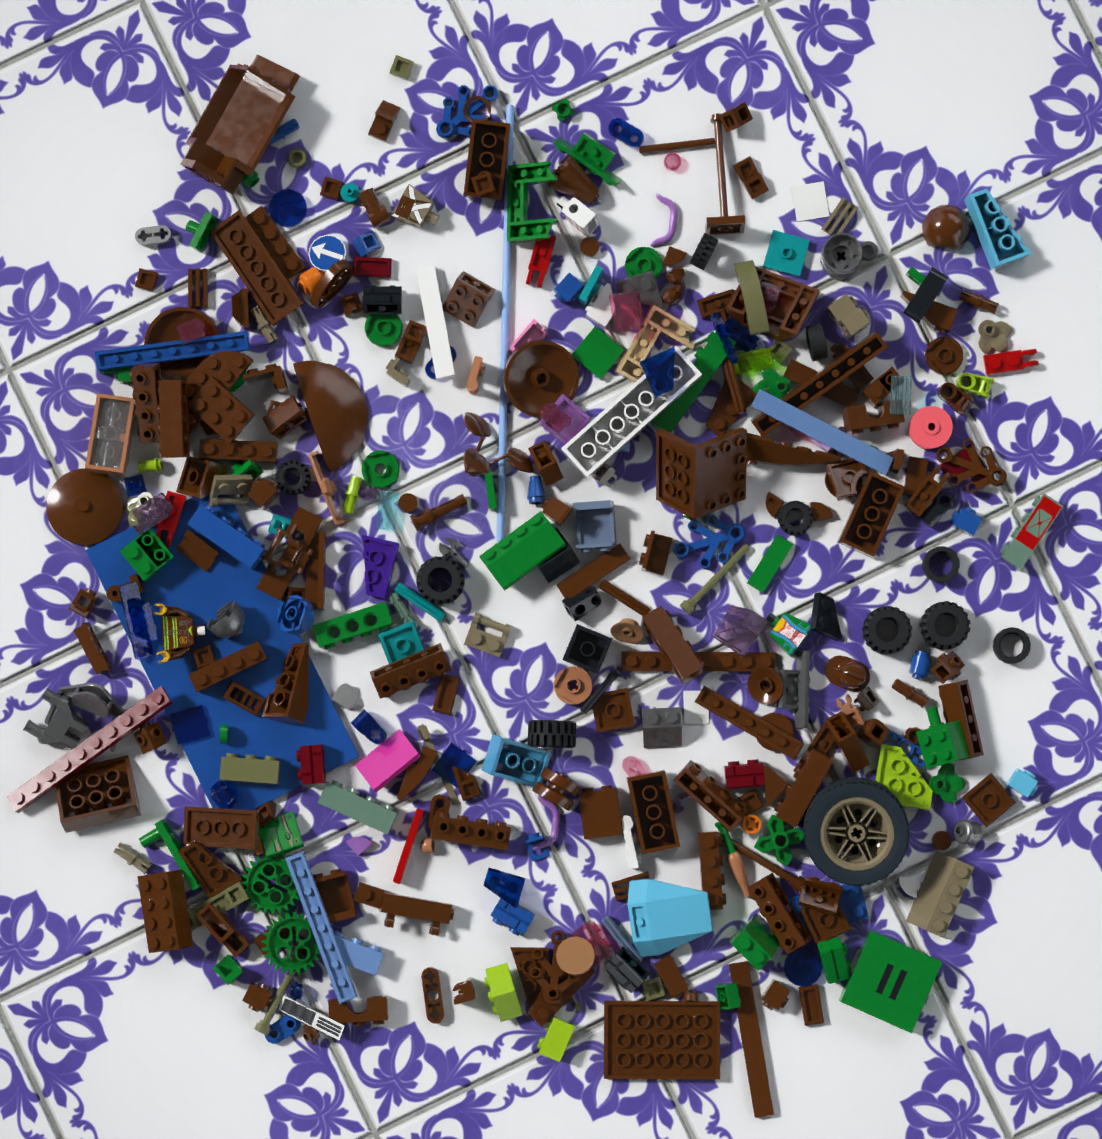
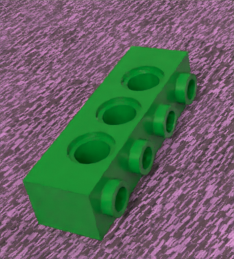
M382 602L312 625L319 648L324 647V650L336 647L335 643L342 641L343 644L354 641L353 637L360 635L361 638L372 635L371 631L379 629V632L390 629L389 625H392L393 622L387 603ZM370 615H374L377 618L374 626H369L366 622L367 617ZM352 621H356L359 625L358 630L355 632H350L348 629V625ZM334 627L340 629V635L337 638L330 636V630Z

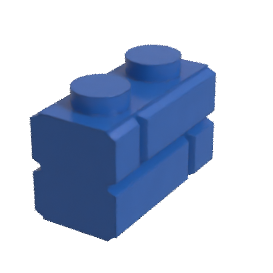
M502 895L490 916L493 917L492 921L500 926L504 923L510 927L509 931L519 936L520 933L522 935L525 934L535 914Z

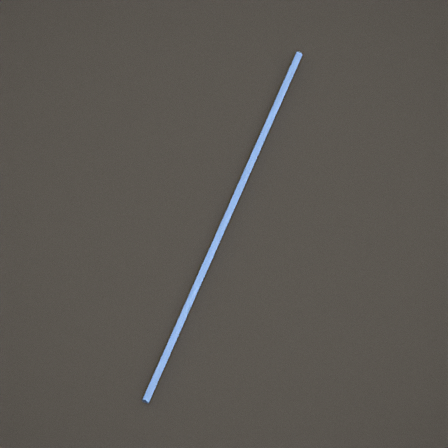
M506 105V123H510L505 166L498 457L506 454L507 395L503 386V373L508 361L511 242L507 241L508 166L513 165L514 105ZM506 458L498 461L497 542L504 538Z

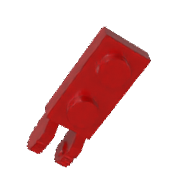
M550 235L549 239L535 241L528 267L527 285H530L532 282L533 271L540 272L537 287H542L545 274L548 271L556 236Z
M1016 350L984 355L985 374L1003 373L1039 365L1038 361L1032 360L1023 363L1022 357L1034 355L1037 353V350Z
M167 491L156 535L161 540L163 530L169 531L165 542L167 547H170L172 544L174 533L177 531L187 496Z

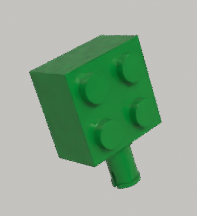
M937 706L925 709L930 722L929 728L916 732L926 769L970 757L960 720L945 724L941 723Z

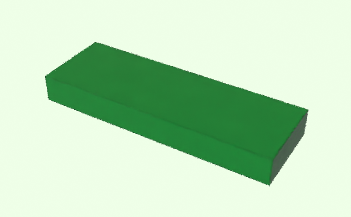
M776 535L747 584L764 593L793 544Z

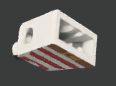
M562 196L557 202V205L562 209L561 212L564 218L584 236L589 237L600 225L597 215L575 197L568 200L565 196Z

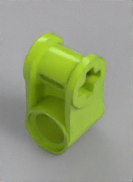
M964 373L956 379V386L964 392L990 399L991 385L995 380L985 376ZM963 377L969 379V387H965L962 385L961 381Z

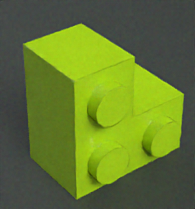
M508 963L485 969L487 977L484 978L486 988L491 990L487 993L490 1003L494 1002V1004H491L494 1015H498L501 1022L522 1016L520 1002Z

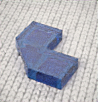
M718 313L711 314L710 317L714 329L722 342L724 352L732 364L739 362Z

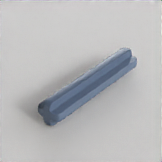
M609 915L603 918V925L619 946H623L639 963L642 962L643 959L613 919Z

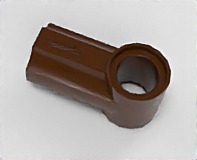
M373 188L359 194V198L367 211V216L374 229L391 220L385 206L381 204Z

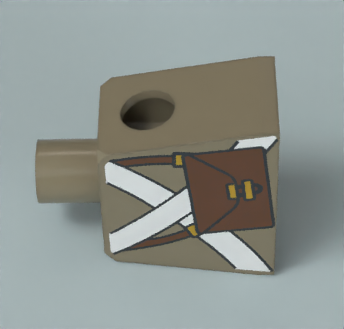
M410 184L406 187L391 215L392 219L417 228H422L425 221L435 226L440 216L431 211L434 206L433 202Z

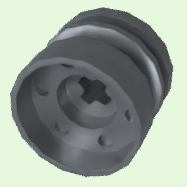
M837 233L829 237L822 248L820 260L825 273L834 279L851 277L857 271L862 259L860 242L848 233ZM843 255L844 260L838 261L837 258Z

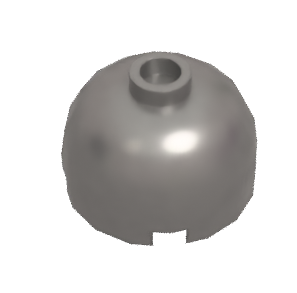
M230 601L216 612L217 616L214 620L211 618L207 623V628L218 637L229 638L233 635L237 637L243 631L242 626L245 623V614L236 601Z

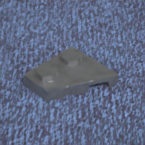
M653 270L616 281L622 301L659 307L664 306Z

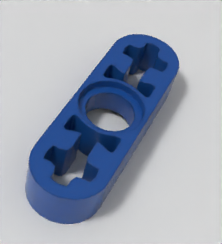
M891 730L888 732L887 736L892 734L891 738L893 740L901 739L897 746L900 747L902 743L910 745V752L906 754L908 758L913 754L914 747L918 749L916 753L922 755L921 748L918 745L909 743L907 739ZM888 742L886 745L894 746L895 744ZM913 755V759L909 758L917 766H925L924 761L919 763V759Z

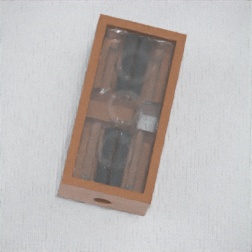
M97 393L85 469L88 473L126 478L135 423L136 402L133 398Z

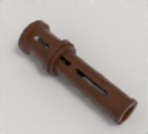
M461 494L435 508H426L424 512L418 515H411L410 518L416 531H420L421 527L434 524L435 520L468 505L464 495Z

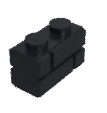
M363 286V314H402V286Z
M623 946L604 965L607 973L614 976L620 982L622 988L630 993L639 987L650 975V972Z

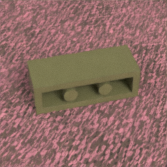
M226 753V757L221 756L219 780L279 784L281 761H276L274 756H265V760L257 759V755L246 754L245 758H238V754Z

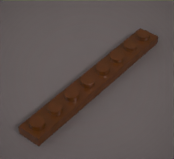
M621 652L622 671H673L661 652ZM693 652L695 656H699L704 663L703 671L752 672L759 667H770L775 670V652Z

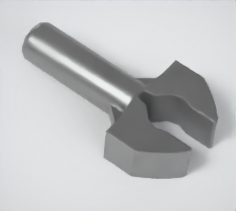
M445 537L451 544V550L445 549L439 543L440 553L443 556L446 554L451 555L463 569L467 568L468 562L456 550L458 543L453 538Z

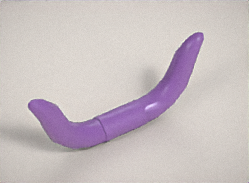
M656 193L657 199L670 209L669 230L665 236L655 239L650 244L651 247L670 241L677 227L678 211L676 205L672 200Z
M538 796L539 801L542 805L548 807L553 814L551 835L547 840L534 845L533 850L550 846L556 841L559 833V809L553 802L541 796Z

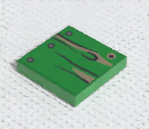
M293 811L273 818L262 828L259 826V833L267 859L304 847Z

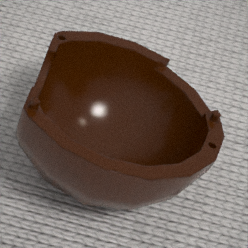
M939 205L931 209L925 216L922 225L923 237L928 246L960 250L968 242L971 233L970 221L966 213L959 207Z

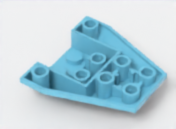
M653 879L631 880L629 882L627 905L632 938L641 957L661 955L713 931L708 892Z

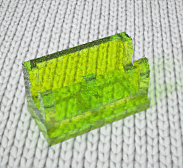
M771 347L732 355L737 376L775 368Z

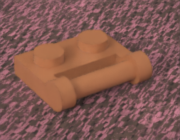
M478 356L474 358L467 381V390L471 395L478 393L477 381L479 376L483 377L486 367L485 363H483V358Z

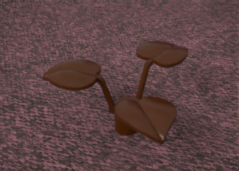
M470 412L464 413V423L467 429L474 435L480 436L476 450L468 448L464 452L465 473L473 477L478 474L486 475L490 472L491 465L504 458H509V463L520 471L534 472L528 456L517 448H510L508 453L488 463L486 458L478 452L485 436H491V428L479 415Z

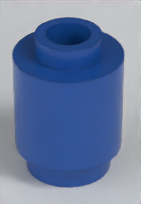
M915 651L909 669L912 678L923 680L924 677H928L932 660L930 653Z

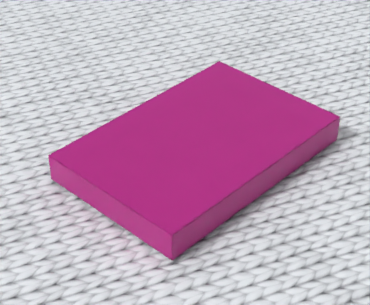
M399 729L355 766L371 788L378 792L420 758L421 755Z

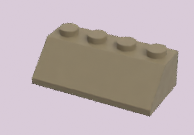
M936 851L906 922L944 938L974 867Z

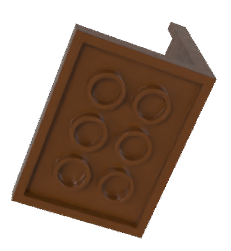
M739 428L697 445L664 429L657 430L656 500L695 520L746 499L747 430Z

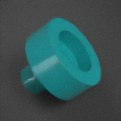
M347 183L341 188L340 194L345 202L354 203L359 199L360 191L355 184Z

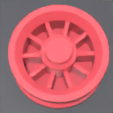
M926 406L918 410L910 419L908 426L911 440L918 447L926 450L941 447L949 440L953 430L949 414L936 406Z

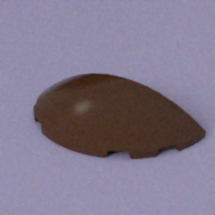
M318 361L293 363L328 471H333L347 463L363 443L368 424L366 400L354 379L342 369L332 364Z

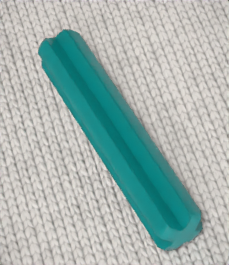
M402 583L396 586V593L436 620L442 621L445 612Z

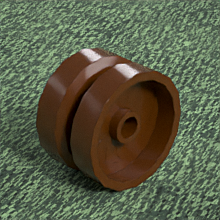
M544 767L540 776L549 782V785L536 782L532 791L569 811L574 802L564 795L565 792L577 796L582 787L572 782V779L557 771L555 773Z

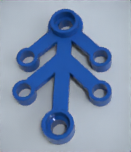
M461 85L458 88L457 116L452 120L451 109L455 105L454 99L446 97L443 100V120L436 127L438 136L443 139H449L454 134L466 135L470 138L469 131L471 127H457L461 122H469L463 112L464 104L469 95V88L466 85ZM492 85L486 86L481 97L489 102L495 101L498 97L497 88ZM465 88L467 93L461 94L460 90ZM489 91H492L494 93V96L488 97L487 93ZM451 100L452 105L446 106L445 102ZM481 100L474 101L467 107L468 116L471 119H484L486 115L471 114L485 103ZM443 127H449V132L444 133L442 131Z
M709 515L706 519L707 525L711 527L716 526L726 532L718 535L699 525L698 521L692 520L688 524V529L691 532H698L707 538L688 544L678 542L674 545L673 552L677 557H684L688 554V551L709 546L704 557L699 560V566L706 569L710 566V560L719 543L728 540L723 552L717 555V560L720 563H726L734 544L743 541L746 532L743 526L739 524L729 526L718 520L715 515ZM710 517L715 518V524L709 523L708 520ZM693 522L697 524V529L695 530L690 527V524ZM734 530L739 531L738 537L732 535ZM679 546L684 547L683 553H678L677 548ZM720 554L726 555L725 561L720 560ZM703 559L708 561L707 566H702L701 561Z

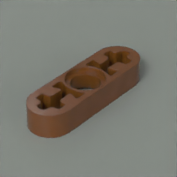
M427 967L421 975L426 1015L431 1023L436 1024L444 1018L440 978L437 969ZM428 971L436 975L433 978V984L437 983L438 987L431 986L426 988L425 984H430L429 979L425 978ZM436 990L439 995L438 999L435 1001L429 1000L427 997L428 991ZM440 1002V1006H436V1010L441 1015L438 1016L437 1020H434V1017H430V1014L433 1013V1006L428 1007V1004Z

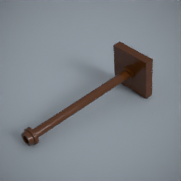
M721 113L711 115L710 122L714 124L721 217H707L705 233L709 235L744 233L745 215L728 216L722 122L719 117Z

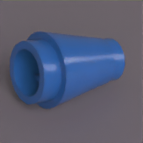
M530 476L527 500H529L531 505L543 504L546 496L541 476Z

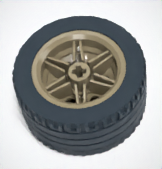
M849 777L836 780V782L830 783L820 790L808 806L804 819V840L808 854L817 868L824 875H827L828 878L836 882L864 886V884L870 885L878 880H883V878L889 876L899 866L908 849L910 831L905 810L895 794L877 781L864 777ZM859 808L862 810V814L855 815L854 811ZM840 816L844 818V822L841 824L837 822V818ZM872 820H876L878 822V825L876 827H872L870 825V822ZM854 828L862 830L860 836L857 837L855 834H851ZM836 836L842 837V841L840 843H837L835 841ZM874 839L876 841L875 846H870L868 841ZM852 847L858 848L857 854L851 853Z

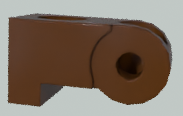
M133 574L129 576L130 582L120 586H110L106 593L108 599L113 602H121L145 593L140 576Z

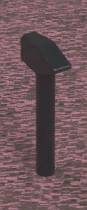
M618 666L613 667L608 673L607 678L580 709L584 714L588 713L613 681L622 674V670Z

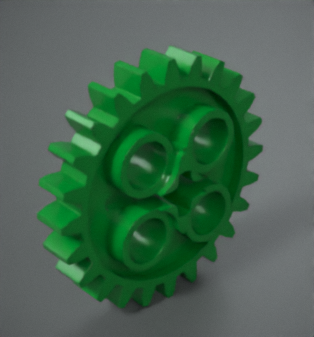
M264 853V859L257 856V863L250 861L253 867L245 868L249 873L242 875L247 881L241 884L247 886L245 891L246 893L248 892L249 899H252L250 906L257 904L256 911L262 907L264 908V914L267 913L268 909L271 911V915H274L275 909L281 914L283 907L288 911V904L295 906L296 904L293 899L300 900V897L297 895V889L286 859H282V855L267 859ZM266 865L274 867L273 875L269 876L265 873L264 868ZM258 874L263 875L269 880L275 878V883L287 889L288 892L285 893L276 886L270 888V883L259 878ZM284 874L291 877L289 885H284L281 882V877ZM260 881L265 885L263 892L255 890L256 882ZM274 891H278L281 894L279 902H275L271 898Z
M294 911L291 917L288 912H285V918L277 915L278 921L271 919L272 927L266 925L269 932L262 933L267 937L265 940H261L262 943L266 944L261 950L268 952L264 958H271L268 964L272 965L275 963L274 969L278 970L281 967V973L283 974L287 969L289 975H292L294 970L297 974H300L301 968L307 972V965L314 967L312 961H319L316 955L321 954L307 917L304 919V913H300L297 917V913ZM292 926H295L294 935L292 936ZM282 928L288 930V935L285 938H281L279 935ZM301 929H306L307 936L304 939H300L298 936ZM292 939L297 942L296 945H293V948L288 944ZM281 947H285L287 953L284 957L280 958L278 950ZM300 948H304L306 954L303 958L299 959L297 952ZM293 950V960H290L291 951Z

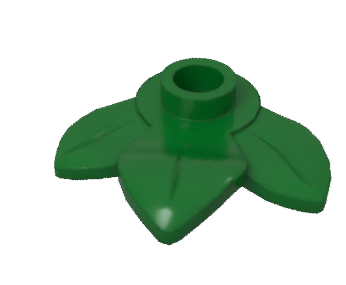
M764 369L762 370L763 380L756 383L753 387V391L756 394L761 389L781 399L783 395L790 391L791 383L788 378L780 376L776 370ZM784 383V389H779L778 384Z
M953 764L939 768L937 775L932 777L929 782V787L933 793L940 795L941 799L947 803L956 802V792L961 791L966 785V781L962 777L954 775L955 765ZM938 781L941 782V788L937 786Z

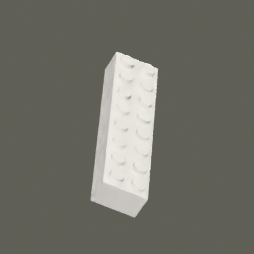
M675 346L565 444L561 451L588 479L702 377V373Z

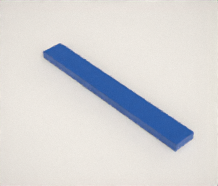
M248 331L96 351L95 358L97 371L131 367L137 364L204 357L221 351L250 350Z

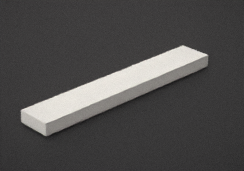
M435 265L416 269L436 379L454 377L456 375Z

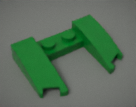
M551 162L508 166V242L524 243L550 238V230L552 225L556 224L557 219L527 220L528 185L557 181L556 174H552L549 167Z

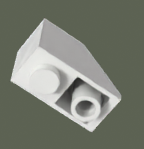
M609 283L605 287L601 285L596 294L598 296L595 302L590 301L585 309L587 311L586 317L603 329L607 327L616 313L612 289Z

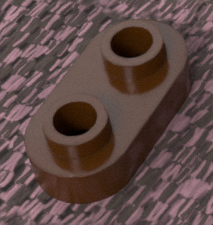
M435 795L430 801L427 820L430 830L433 815L438 816V812L449 814L450 801L445 795ZM438 800L443 802V806L440 808L436 806Z

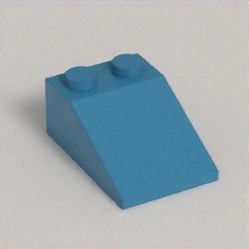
M492 734L482 771L493 776L534 787L536 782H543L540 775L544 767L547 768L552 752L539 747H530L526 743Z

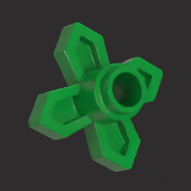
M771 815L767 822L771 835L759 837L754 848L762 853L775 849L776 861L788 866L793 857L789 845L801 843L804 838V832L798 828H792L784 832L783 820L775 815ZM778 836H781L783 838V842L781 844L776 843V838Z

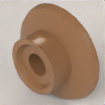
M630 618L622 619L610 629L611 635L620 642L634 644L644 639V632L639 627L638 622Z

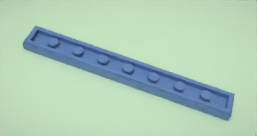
M759 389L751 405L752 408L883 475L887 474L894 459Z
M304 851L285 858L339 1004L357 998L358 995Z

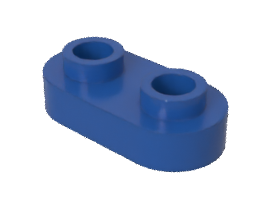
M285 1015L271 1024L268 1036L265 1035L266 1040L272 1044L281 1042L299 1030L301 1021ZM289 1020H292L294 1022L293 1027H289L287 1025V1022ZM272 1031H277L278 1036L276 1038L271 1036Z

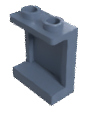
M614 501L573 503V511H576L577 545H575V548L581 550V553H590L592 549L600 548V552L611 551L612 547H617Z

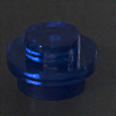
M294 981L293 985L289 986L288 995L292 997V1000L301 999L302 984Z

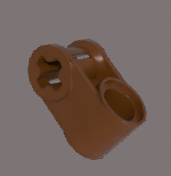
M949 382L942 384L937 390L938 397L961 416L965 415L964 411L970 403L975 401L969 394ZM944 387L951 389L950 397H946L943 394Z

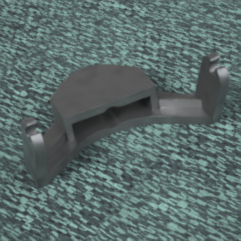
M96 683L60 687L57 692L60 696L66 695L72 699V705L107 719L109 714L116 719L125 712L103 686ZM51 705L44 721L45 724H49L56 711V706ZM118 743L110 748L111 752L115 751Z

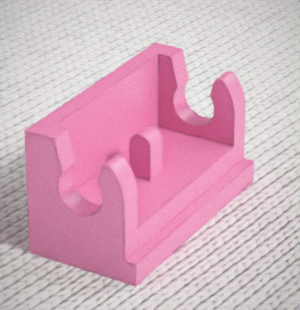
M533 319L509 347V350L513 353L525 343L544 340L549 333Z

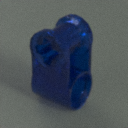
M363 709L351 722L372 743L382 744L386 740L385 730L366 710ZM375 731H381V733L379 734L381 736L380 739H373L375 736L373 733Z

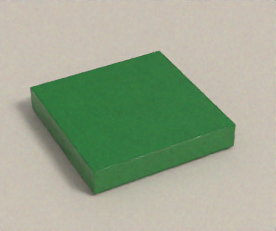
M595 326L573 352L572 356L601 380L625 350Z

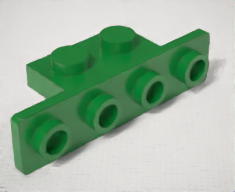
M586 132L582 134L575 147L561 137H558L553 142L557 150L571 155L578 164L588 167L587 169L590 173L601 176L606 184L617 186L620 183L621 179L606 169L616 153Z

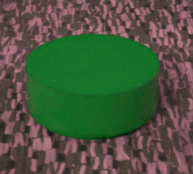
M220 724V743H227L228 725Z

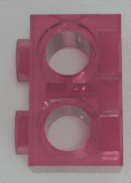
M588 920L572 932L570 936L582 938L581 932L584 929L592 931V937L587 941L590 942L593 948L597 944L604 947V952L601 955L595 954L593 966H595L612 953L610 948L613 945L606 937L602 938L599 935L601 930L596 923H590Z

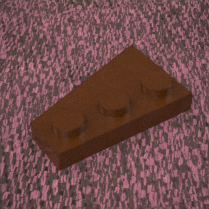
M737 377L744 404L747 408L757 394ZM725 378L706 423V427L716 436L723 435L741 415L736 413L727 378Z

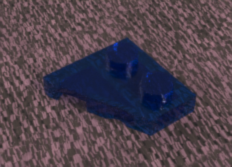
M674 347L640 362L655 398L673 391Z
M488 868L483 886L514 908H517L526 878Z

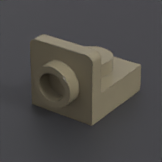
M398 357L395 360L391 359L386 366V369H388L387 375L407 387L410 383V379L407 378L409 374L400 368L398 371L396 370L401 359Z

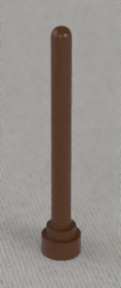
M731 838L735 850L788 881L795 891L799 892L801 890L804 877L789 874Z

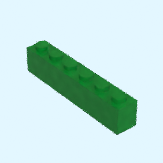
M718 329L715 333L711 331L705 340L708 343L704 349L700 347L694 355L696 360L693 362V365L702 373V377L650 423L658 430L664 429L672 433L720 367L723 360L736 344L734 340Z

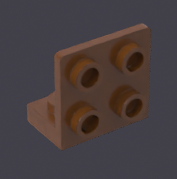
M463 271L457 277L443 304V311L469 326L475 327L496 289Z
M276 364L265 366L266 369L258 371V368L246 371L247 374L243 375L247 383L272 377L273 386L276 390H279L281 394L289 392L284 370Z
M652 530L650 534H646L643 545L647 547L646 552L641 554L639 565H642L641 570L664 575L673 538L655 534V531Z

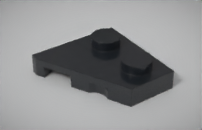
M821 592L815 593L810 630L832 640L839 641L842 640L834 598Z

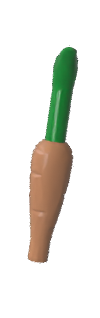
M716 822L715 827L721 833L728 851V865L744 896H750L747 888L749 884L743 858L735 850L728 829L720 822Z

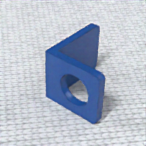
M539 832L528 835L529 839L525 840L531 860L535 861L548 857L550 855L548 847H544V852L541 855L534 854L532 850L535 844L545 840L544 835L540 836Z

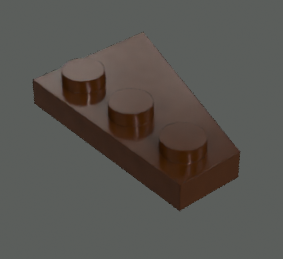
M196 840L180 848L178 851L209 899L238 883L243 878Z
M510 947L528 1005L532 1006L543 988L536 980L530 977V970L533 967H538L541 970V976L545 980L549 977V974L540 963L532 958V951L535 948L542 949L543 956L549 962V947ZM535 952L534 956L540 957L541 953ZM535 970L532 972V975L538 976L539 972Z

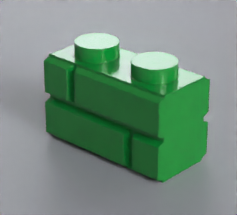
M838 937L829 939V941L818 942L817 946L827 983L832 984L838 982V980L849 979V970H852L850 960L845 958V955L848 954L846 944H842Z

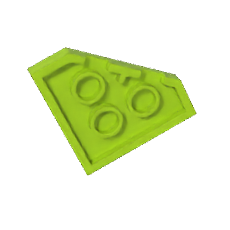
M881 744L875 781L892 791L902 806L930 810L933 791L902 748Z

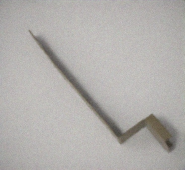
M424 724L418 726L417 731L421 740L425 741L427 748L436 750L427 726H424ZM437 756L435 766L452 804L456 805L459 803L441 760Z

